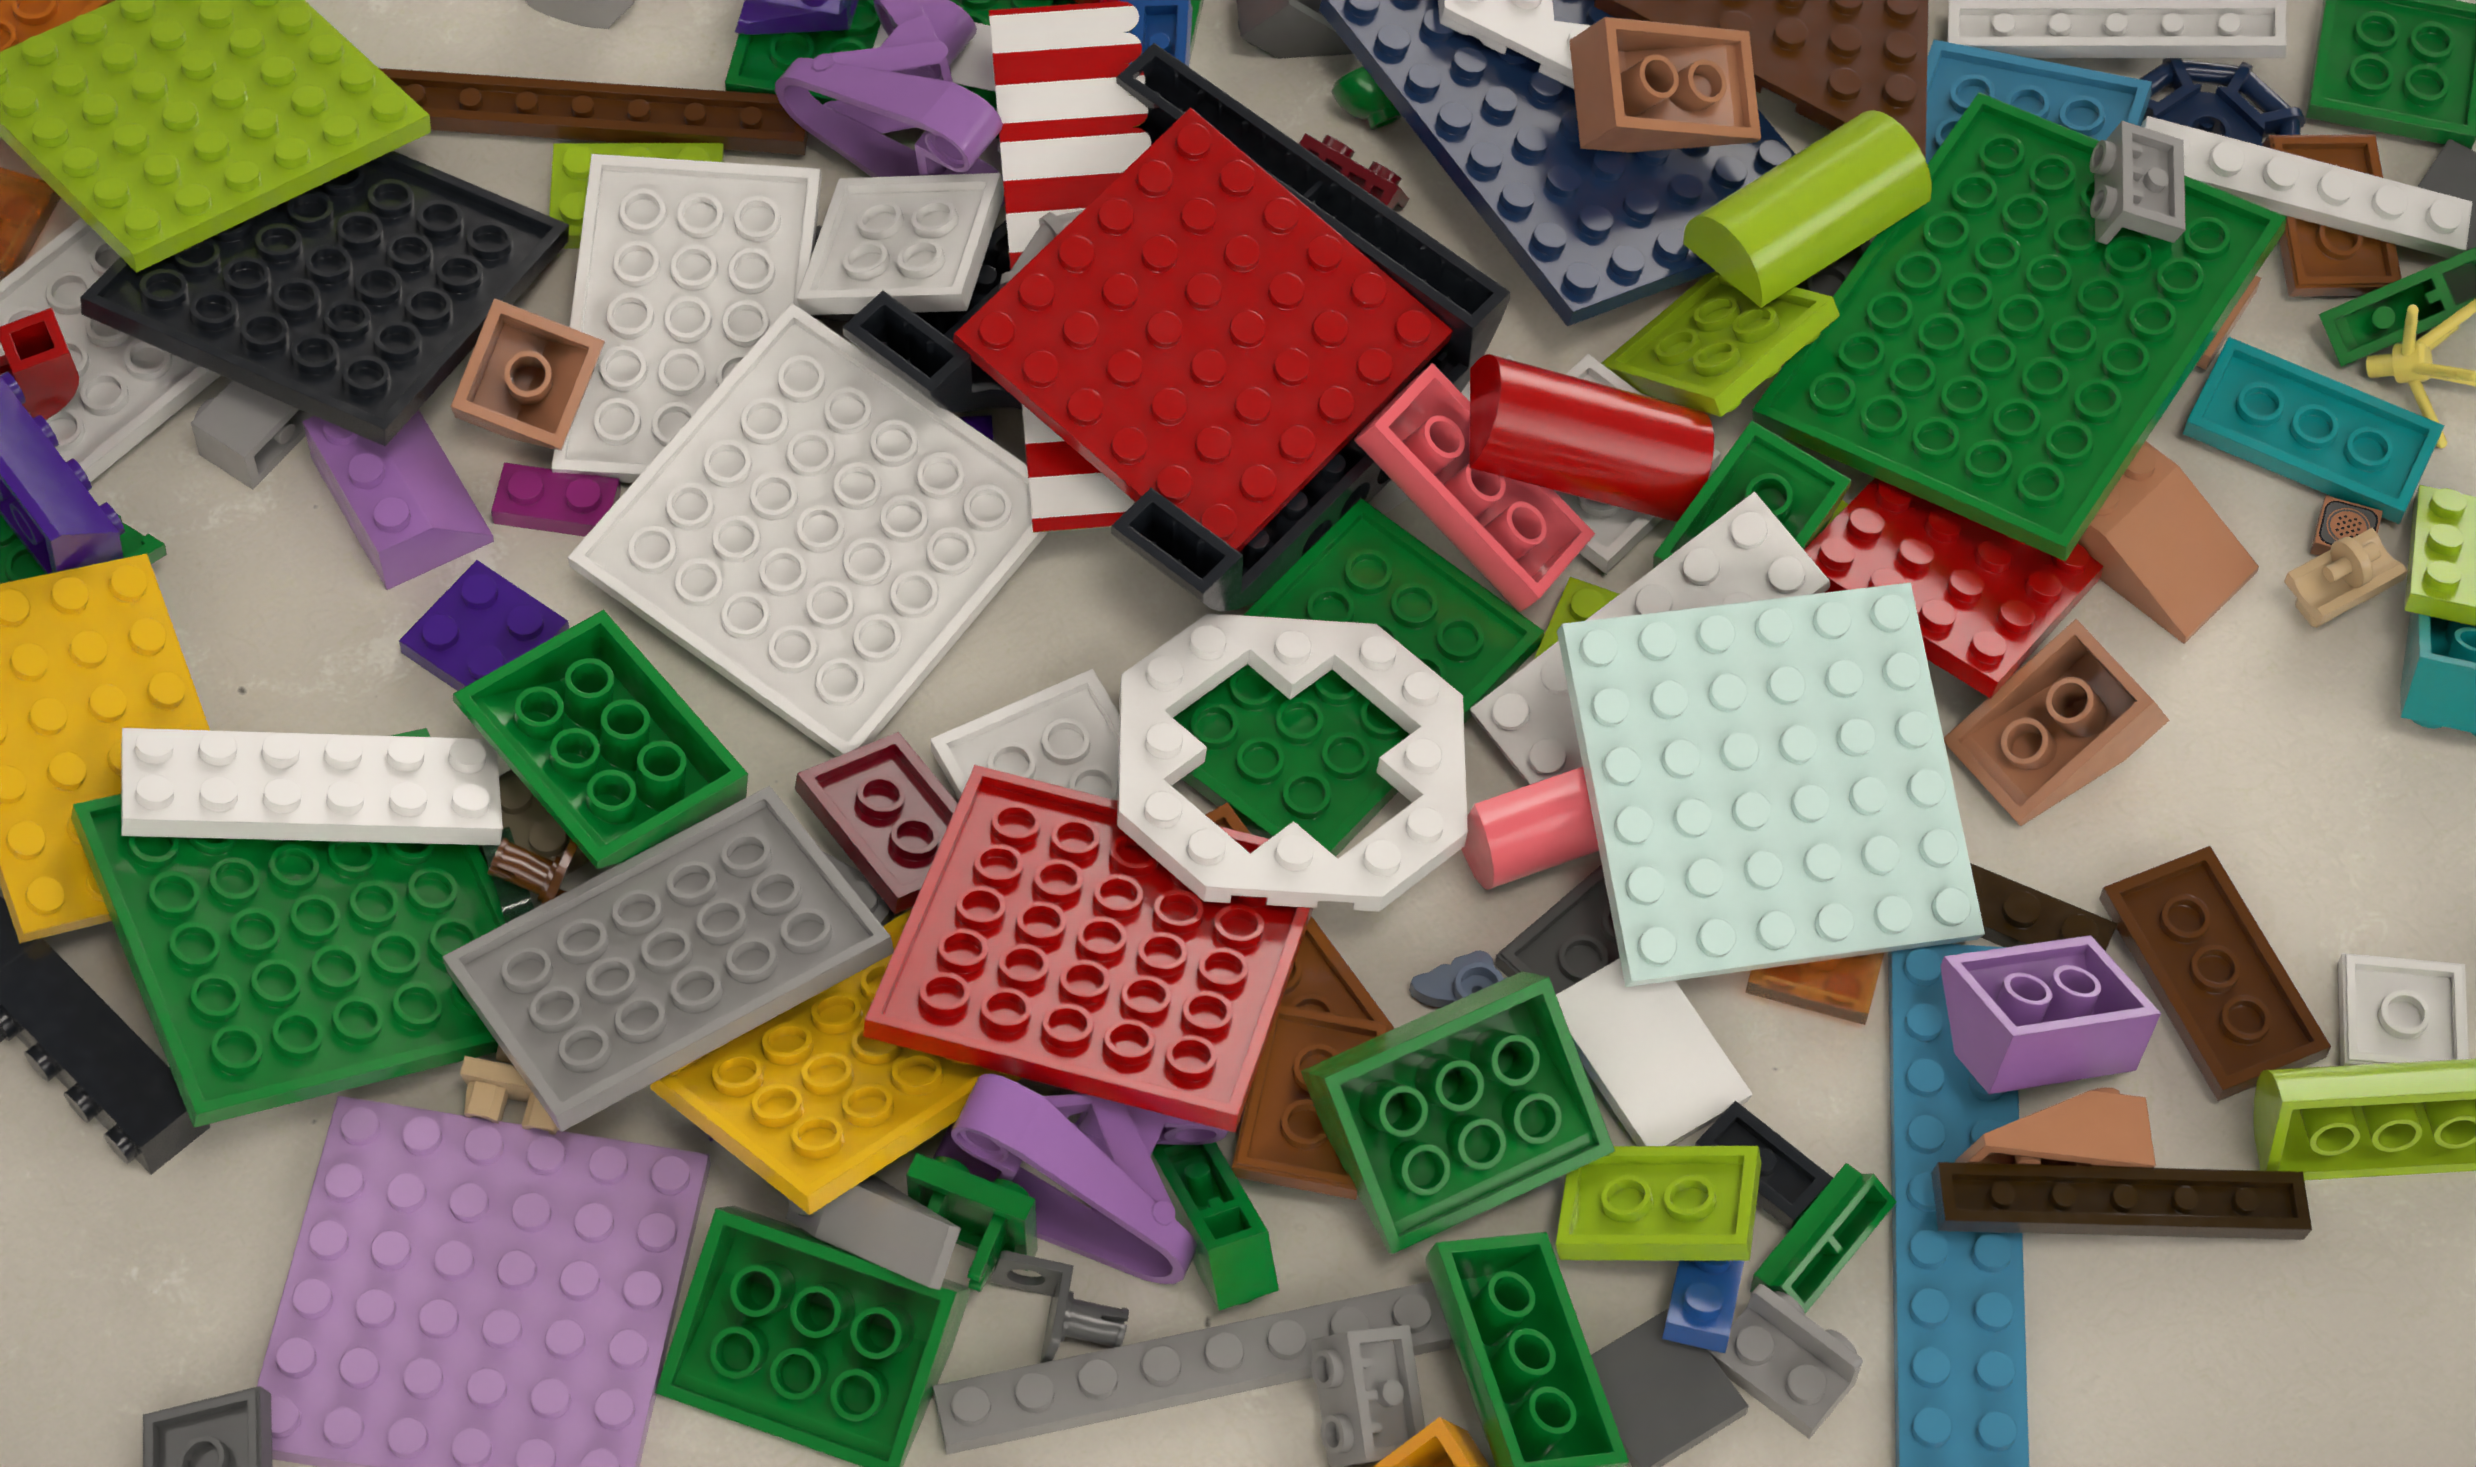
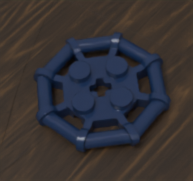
M2163 58L2161 65L2140 78L2141 80L2152 82L2151 97L2166 87L2174 88L2175 90L2159 102L2150 99L2143 121L2147 116L2262 146V138L2266 134L2301 135V128L2305 124V117L2300 108L2290 107L2252 72L2254 66L2244 61L2240 66L2183 60L2181 58ZM2202 85H2216V92L2201 91ZM2241 93H2243L2248 99H2250L2264 113H2260L2256 108H2254L2243 96H2241Z

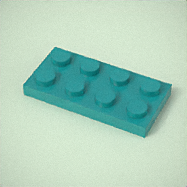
M2228 337L2186 422L2183 435L2334 498L2383 511L2382 518L2400 525L2445 425Z

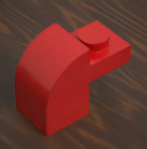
M52 307L0 326V342L5 352V355L0 356V375L7 371L16 380L26 399V402L22 405L30 412L32 418L41 415L45 420L52 417L71 401L79 386L78 371Z

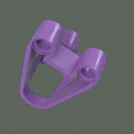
M874 0L873 3L878 18L889 36L879 48L821 54L815 59L798 58L791 63L776 81V95L789 116L803 129L871 177L1000 173L993 166L979 159L981 154L1002 130L1003 123L999 114L986 100L954 83L952 80L950 65L976 35L977 28L970 15L950 0ZM808 90L831 97L837 101H829L822 105ZM915 127L926 130L914 144L915 150L883 135L884 133ZM1005 197L1003 198L1001 207L1005 204Z
M983 1074L978 1077L957 1121L949 1125L933 1159L937 1156L949 1157L966 1166L970 1174L994 1182L996 1179L1009 1180L1024 1188L1029 1196L1035 1198L1037 1238L1146 1281L1159 1284H1176L1184 1279L1196 1254L1197 1243L1192 1234L1174 1219L1175 1208L1150 1155L1156 1144L1201 1145L1214 1143L1225 1138L1228 1131L1087 1094L1042 1096L1006 1077L995 1074ZM1083 1112L1075 1123H1071L1067 1119L1071 1115ZM1022 1161L1089 1204L1091 1209L1020 1167Z

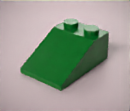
M1751 420L1654 553L1653 569L1753 492L1761 498L1804 550L1826 528L1851 486L1852 480Z

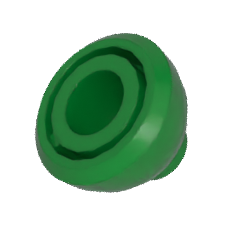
M1363 66L1344 75L1333 85L1331 93L1336 102L1353 117L1368 120L1372 130L1389 125L1402 117Z

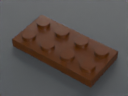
M2211 846L2103 887L2099 900L2111 920L2117 923L2116 928L2217 1101L2255 1087L2259 1075L2264 1070L2302 1068L2327 1057L2331 1045Z

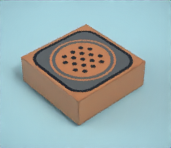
M2325 496L2310 553L2320 556L2331 550V546L2335 541L2343 537L2353 538L2370 528H2373L2378 534L2383 511Z

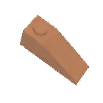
M2109 1087L2089 1090L1983 1134L1955 1162L2154 1168L2156 1163L2146 1097L2120 1094L2119 1090Z

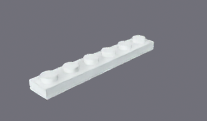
M1949 0L1948 42L2027 58H2285L2287 46L2286 0Z
M2147 116L2141 127L2183 140L2185 176L2279 214L2446 258H2451L2466 251L2472 201Z

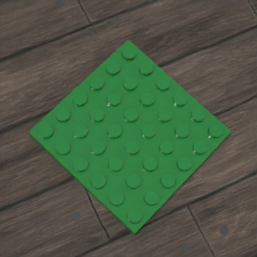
M427 728L391 736L430 737ZM121 794L73 804L71 820L194 1128L464 1060L465 1056L477 1058L497 1053L499 1044L447 973L443 956L511 921L493 877L487 874L489 868L478 845L121 836Z

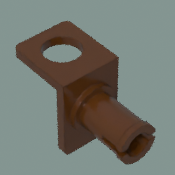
M503 837L487 874L492 877L493 875L539 895L537 901L544 904L567 892L560 888L578 846L571 839L562 858L556 856L555 860L552 861L509 842V839Z

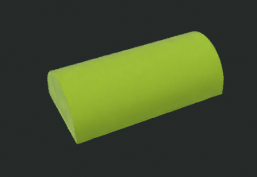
M1865 111L1692 218L1686 225L1683 244L1762 308L1931 201L1932 183L1929 168L1916 141L1899 122L1879 111Z
M2476 1058L2262 1071L2256 1084L2253 1110L2254 1138L2260 1170L2303 1172L2304 1181L2476 1171Z

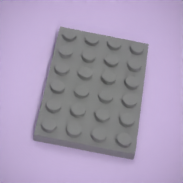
M768 786L443 956L447 973L560 1132H563L893 954L894 948L888 932L774 790Z

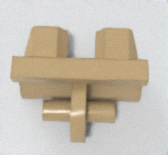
M2370 528L2353 538L2343 537L2335 541L2331 546V550L2288 572L2284 583L2297 597L2295 607L2311 626L2317 628L2336 616L2405 580L2408 570L2401 562L2395 560L2387 552L2379 535L2373 528Z
M498 1046L496 1060L512 1064L501 1047ZM469 1056L464 1057L460 1075L467 1086L464 1112L466 1117L488 1119L493 1123L499 1124V1121L502 1122L507 1100L511 1099L527 1103L522 1122L523 1129H541L548 1131L552 1135L560 1131L514 1065Z

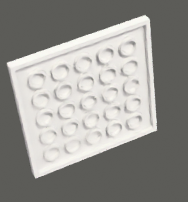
M791 303L568 556L570 567L838 757L872 743L1049 531L1033 532L1028 469L1025 463L950 411L935 405L879 362Z

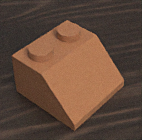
M494 298L450 406L453 414L457 419L509 439L562 451L605 341Z

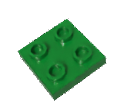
M916 1153L906 1173L908 1196L960 1227L956 1244L977 1252L967 1275V1278L970 1279L968 1288L978 1292L982 1291L1001 1251H1010L1035 1257L1038 1250L1035 1198L1029 1196L1024 1188L1009 1180L996 1179L994 1182L970 1174L966 1166L949 1157L937 1156L935 1159Z

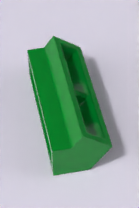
M1845 1163L1754 1273L1750 1292L1752 1293L1759 1284L1765 1285L1773 1292H1784L1794 1298L1806 1314L1897 1201L1875 1174H1862Z

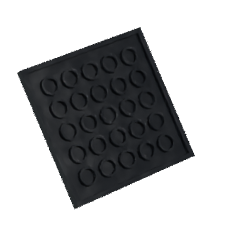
M391 151L137 273L119 257L80 297L81 315L386 446L475 347L494 298L512 305L569 242V224L403 154Z

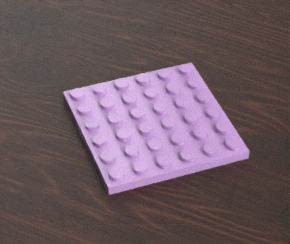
M338 1096L257 1383V1387L261 1386L271 1393L272 1459L317 1467H640L657 1395L655 1391L665 1361L711 1166L709 1154L565 1131H557L555 1135H552L548 1131L541 1129H523L520 1124L501 1121L498 1124L488 1119L468 1118L463 1115Z

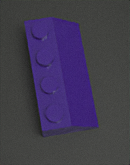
M7 371L1 374V516L45 574L124 558L120 536L125 533V529L117 513L107 502L100 506L88 492L92 489V486L82 467L73 458L67 462L62 458L55 448L59 445L57 437L48 422L41 415L35 418L31 417L22 405L26 402V399L16 380Z

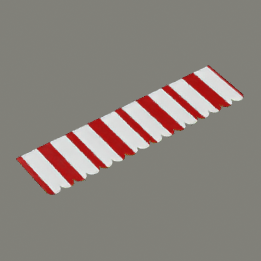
M1125 1L989 10L997 113L1003 123L999 138L1011 269L1039 229V219L1049 212L1057 216L1084 210L1151 146V139L1146 131L1134 128L1145 122L1148 117V108L1135 97L1130 96V93L1116 83V77L1130 65L1128 63L1134 62L1142 53L1141 41L1135 35L1125 33L1135 28L1139 21L1138 10L1133 4ZM1142 72L1136 79L1145 85V76ZM1022 404L1033 532L1111 527L1135 501Z

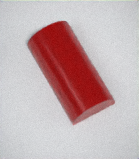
M1492 354L1480 357L1470 368L1469 468L1674 522L1679 521L1708 481L1714 453V431L1709 416L1702 411Z

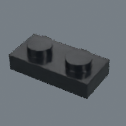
M1736 1100L1695 1143V1146H1758L1761 1157V1170L1757 1204L1789 1230L1792 1229L1833 1179L1831 1175Z

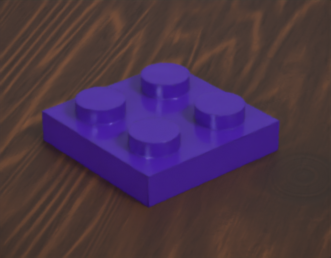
M476 560L399 640L402 654L459 691L568 630L569 622Z

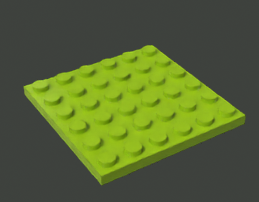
M115 0L0 52V137L136 273L431 133L430 115L305 0Z

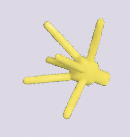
M2476 299L2462 307L2417 341L2415 339L2419 309L2414 304L2408 306L2402 343L2395 344L2392 353L2367 356L2366 369L2369 378L2394 376L2398 384L2408 383L2422 416L2439 423L2421 381L2435 378L2476 387L2475 370L2433 364L2431 353L2435 347L2458 330L2461 323L2476 313ZM2443 431L2436 445L2441 449L2447 445Z

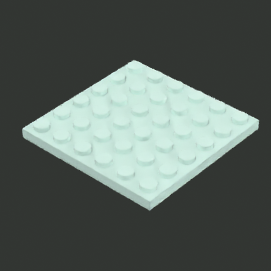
M1911 583L1564 623L1559 627L1557 635L1625 987L1978 940L1985 935Z

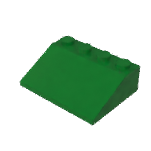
M604 609L453 693V702L597 869L622 863L746 798L748 772Z
M1522 971L1301 1071L1323 1130L1345 1172L1349 1173L1353 1180L1357 1194L1390 1254L1399 1252L1615 1151L1548 976Z
M735 1205L716 1208L655 1393L862 1467H903L933 1396V1386L938 1384L952 1351L972 1289L945 1278L940 1290L929 1288L822 1241L801 1228Z

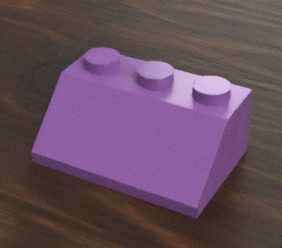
M419 409L386 446L316 416L303 421L312 461L386 590L494 542L493 534Z
M2091 935L1944 956L1940 965L1954 1054L1988 1094L2136 1071L2161 1015L2159 1010Z

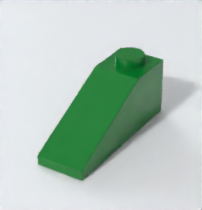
M2476 247L2320 313L2319 317L2341 367L2403 341L2408 306L2414 304L2419 309L2417 335L2438 326L2462 307L2476 299Z
M1217 1143L1201 1145L1156 1144L1150 1157L1175 1208L1176 1220L1192 1234L1197 1243L1193 1262L1218 1310L1246 1304L1255 1298L1279 1291L1268 1230Z

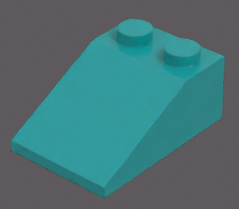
M2410 612L2400 686L2401 718L2410 719L2414 723L2426 728L2448 727L2471 732L2476 736V626Z

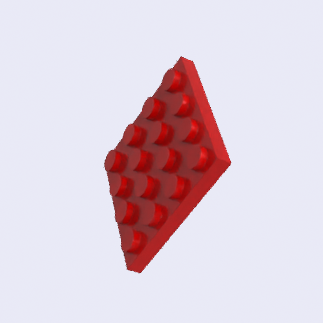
M1874 478L1804 549L1830 580V588L1824 593L1911 583L1927 660L1990 699L2100 580L2104 568L2102 564L2089 556L2088 551L2078 543L2067 560L2063 561L1877 478Z

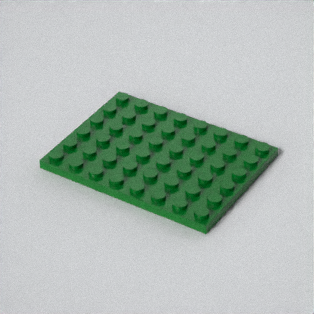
M1978 92L1927 164L1932 183L1931 201L1877 234L1833 296L1840 316L1821 331L1820 336L1815 341L1805 345L1784 364L1752 409L1753 421L1770 432L2066 561L2285 232L2286 216L2184 175L2185 231L2175 243L2124 227L2118 231L2108 244L2095 241V218H2092L2090 214L2091 202L2095 194L2094 173L2090 171V159L2099 140Z

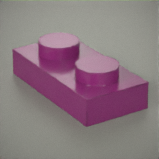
M504 462L491 510L493 524L586 537L620 498V479L598 475L556 473L548 468Z

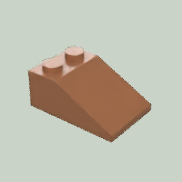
M1604 17L1569 40L1581 149L1642 152L1755 143L1761 140L1749 31Z
M2147 441L2144 442L2078 542L2088 551L2089 556L2104 566L2100 577L2101 581L2183 644L2222 608L2259 569L2257 563L2182 469Z
M2075 619L2010 677L1991 699L1987 698L1944 737V742L2011 817L2022 826L2124 762L2170 720L2140 685L2089 631Z

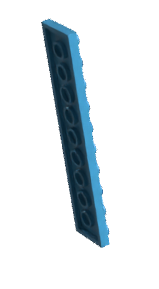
M1943 944L1888 952L1892 1196L1897 1201L1892 1208L1896 1467H2029L2023 1233L1938 1231L1931 1172L1938 1162H1955L1983 1134L2019 1120L2018 1090L1988 1094L1954 1054L1940 968L1944 956L2006 947Z

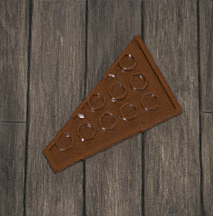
M1594 0V7L1615 18L1749 31L1756 92L1761 93L1766 88L1796 104V113L1830 131L1836 130L1865 111L1874 110L1885 113L1899 122L1909 132L1926 160L1928 0Z

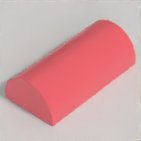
M1433 363L1400 391L1354 439L1365 453L1518 612L1525 610L1540 599L1595 535L1589 526L1554 490L1469 468L1470 402Z
M1583 767L1474 804L1467 816L1468 832L1465 846L1461 849L1475 879L1487 890L1598 852L1599 847Z

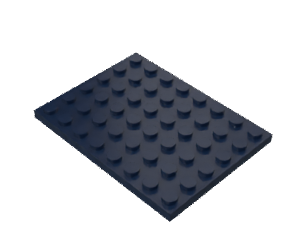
M1322 0L1319 11L1567 327L1715 272L1711 266L1683 244L1687 223L1692 218L1795 155L1793 150L1759 109L1761 140L1755 143L1642 152L1581 149L1574 89L1538 72L1540 63L1508 47L1505 55L1485 46L1474 36L1463 35L1440 24L1438 0ZM1552 0L1554 21L1593 25L1604 17L1615 18L1594 7V0Z

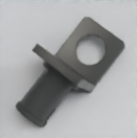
M1001 1251L992 1270L990 1280L992 1283L1052 1296L1040 1363L1053 1360L1060 1342L1064 1341L1065 1336L1112 1346L1113 1348L1122 1346L1127 1328L1124 1321L1127 1322L1129 1309L1123 1307L1120 1309L1074 1299V1293L1069 1291L1074 1265L1010 1251ZM1012 1270H1030L1042 1276L1028 1277L1017 1274Z

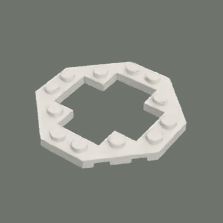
M1207 613L1121 674L1117 826L1203 901L1230 903L1231 896L1265 897L1266 905L1317 908L1318 901L1353 903V910L1380 912L1465 846L1468 827L1463 695L1377 624ZM1247 664L1290 700L1330 670H1334L1410 734L1379 757L1376 773L1412 803L1338 859L1294 821L1252 853H1249L1172 787V785L1205 762L1207 749L1202 742L1173 719V717Z

